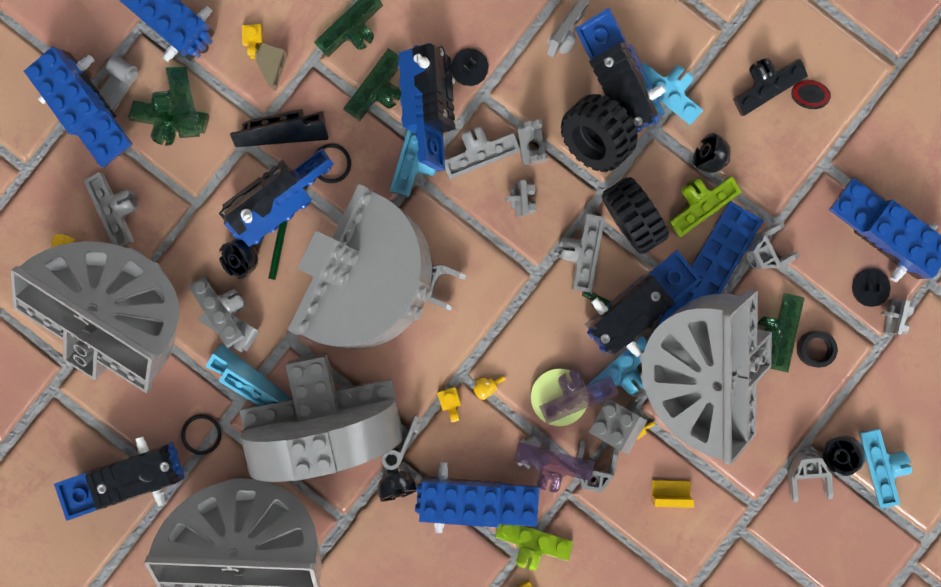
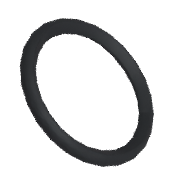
M325 144L315 151L316 153L322 148L333 147L341 150L347 158V169L341 177L331 180L321 175L317 177L325 183L340 182L350 172V155L345 148L338 144Z
M195 415L189 418L183 425L181 431L182 442L186 449L194 454L205 455L211 453L221 441V428L218 422L208 415ZM200 418L211 421L215 425L218 434L216 443L205 451H198L190 447L185 437L187 426L193 420Z

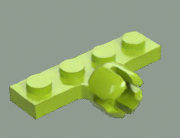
M729 176L711 190L706 188L701 179H694L688 183V187L685 185L681 189V193L688 202L687 208L668 222L677 236L682 237L742 193L732 176Z
M499 524L494 538L517 545L519 551L516 565L523 568L527 564L526 569L531 571L538 569L543 554L569 561L573 545L572 541L520 525Z

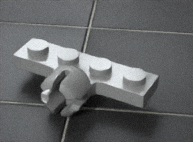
M589 0L575 1L571 13L567 12L563 24L559 23L555 33L551 34L547 45H549L548 55L554 57L559 49L561 54H567L573 49L576 41V35L573 30L585 14Z
M482 127L472 128L476 140L473 139L470 130L462 133L466 151L445 160V170L448 178L452 179L520 152L514 133L492 142L487 140Z
M98 172L85 179V185L111 243L122 247L133 243L134 239L126 224L125 217L137 210L139 206L138 201L131 203L132 200L136 199V196L129 190H123L114 195L103 172Z
M585 214L581 237L579 239L566 237L560 242V247L569 248V250H558L559 258L575 263L571 286L573 290L592 292L605 217Z
M205 276L188 286L227 348L244 338L233 321V315L245 308L246 304L235 288L222 295H217Z

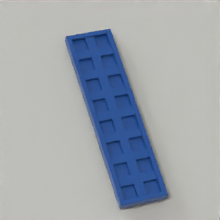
M732 201L727 203L691 265L702 280L660 317L652 333L663 321L688 302L707 295L721 294L764 220Z

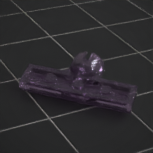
M577 370L569 372L573 382L571 384L566 373L561 375L558 382L563 395L539 406L546 424L619 395L612 377L609 376L586 385L580 372Z
M518 442L514 458L515 462L539 469L538 488L546 490L548 479L551 480L549 492H558L562 478L566 475L591 481L595 464L594 461Z

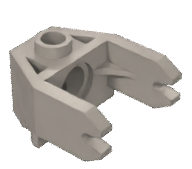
M542 120L528 121L524 123L523 128L518 129V143L521 160L524 165L544 163L549 159L548 154L545 153V150H548L547 140L542 137ZM535 142L539 149L532 151L529 149L528 144Z
M778 222L755 234L745 251L752 269L782 268L800 256L798 252H792L778 259L768 236L785 227L783 222Z
M444 265L432 266L430 285L432 287V294L428 301L451 311L453 306L441 302L434 296V286L438 277L442 274H451L462 280L466 279V275Z
M580 441L575 464L582 489L602 493L615 475L619 450L613 448L610 465L605 471L588 469L583 463L585 442ZM591 477H596L594 483L590 482Z
M815 452L795 454L787 473L791 500L798 502V479L822 477L825 497L833 499V475L823 459Z

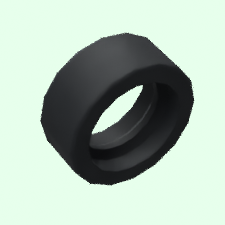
M811 331L802 335L796 347L800 360L808 366L817 368L830 365L835 360L838 352L835 339L830 334L822 331ZM813 338H820L827 344V353L821 360H812L807 354V344Z

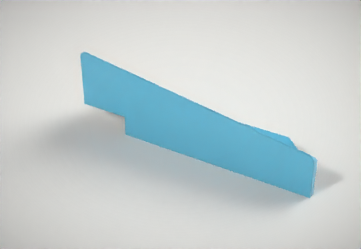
M222 343L212 354L205 366L222 375L219 382L256 405L292 399Z

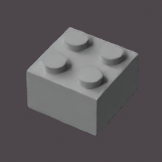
M607 398L589 433L629 455L647 420Z

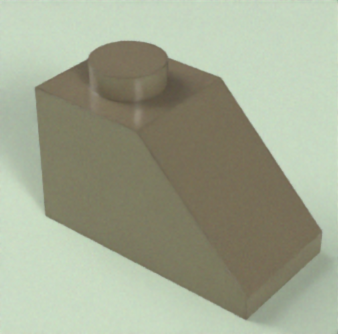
M262 43L261 47L256 51V62L270 88L276 91L288 55L283 49Z

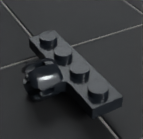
M770 58L757 61L756 66L752 64L749 71L754 80L753 87L733 99L740 115H747L808 77L801 59H796L779 71L775 69Z

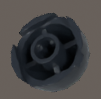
M715 133L705 136L701 140L703 144L700 150L696 148L694 152L693 165L699 170L708 173L718 172L730 162V145L726 139Z
M242 239L229 241L219 249V252L222 251V257L219 260L223 269L230 276H237V279L250 275L258 265L259 259L253 245L249 247Z
M838 436L825 444L823 459L832 472L848 476L853 475L862 468L865 463L866 453L858 440L850 436Z
M398 468L387 470V474L380 479L377 488L380 501L386 502L395 500L397 497L402 496L403 498L415 493L417 486L410 473L398 471Z

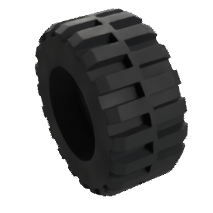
M589 94L582 97L564 114L561 121V135L564 137L565 146H568L569 152L574 154L575 159L584 163V166L587 168L591 167L592 170H600V172L615 170L633 153L638 140L636 125H633V119L631 116H628L627 110L624 107H620L617 101H612L610 97L601 96V94Z
M624 177L603 191L601 197L606 208L626 239L639 254H645L667 240L669 232L663 218L645 191L632 177Z

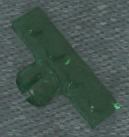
M358 0L314 41L315 45L327 57L346 41H350L358 50L366 49L367 46L363 43V39L371 44L374 34L365 23L383 7L380 0Z
M389 48L386 50L343 108L346 113L360 122L375 102L381 103L388 109L396 106L391 97L399 101L401 90L390 81L399 69V55Z
M166 67L169 90L152 93L151 102L152 107L155 108L153 111L156 115H174L180 138L200 137L186 67Z
M133 100L128 115L130 121L153 124L150 135L152 140L159 145H163L165 140V146H170L174 143L179 130L205 134L210 118L208 113Z
M783 293L778 318L764 316L758 321V325L765 327L764 331L772 332L770 369L789 372L804 297Z

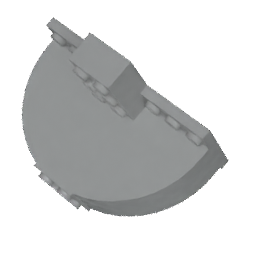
M358 184L333 237L331 238L315 231L297 269L313 276L292 319L288 331L329 346L345 349H366L392 340L406 330L412 322L420 319L423 313L422 308L432 294V287L430 286L432 261L425 236L416 222L388 199Z
M84 241L62 244L44 250L28 259L21 266H16L10 271L13 308L63 340L64 361L95 381L108 368L145 393L152 389L153 378L164 367L173 350L179 320V304L176 292L158 263L149 260L141 252L135 251L131 247L125 248L110 243Z
M749 289L742 296L712 294L688 302L654 330L646 344L645 350L640 355L643 388L646 390L654 411L664 425L688 446L708 456L721 459L723 463L732 465L756 436L757 382L771 368L772 332L757 329L758 290Z
M327 353L289 360L286 364L293 399L240 410L244 427L240 437L249 475L259 481H298L337 473L384 455L399 443L404 442V433L392 379L335 390Z
M243 477L229 478V481L206 487L179 504L159 528L144 563L157 587H321V553L315 526L307 509L286 489L267 481Z

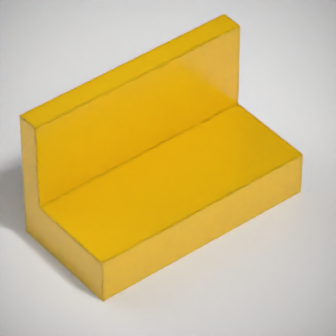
M652 480L651 503L655 507L694 508V499L690 497L691 481Z

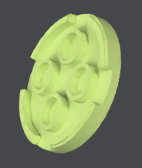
M561 368L551 369L542 373L534 382L531 390V404L537 416L544 422L554 426H566L577 421L585 412L588 404V390L584 381L576 373Z

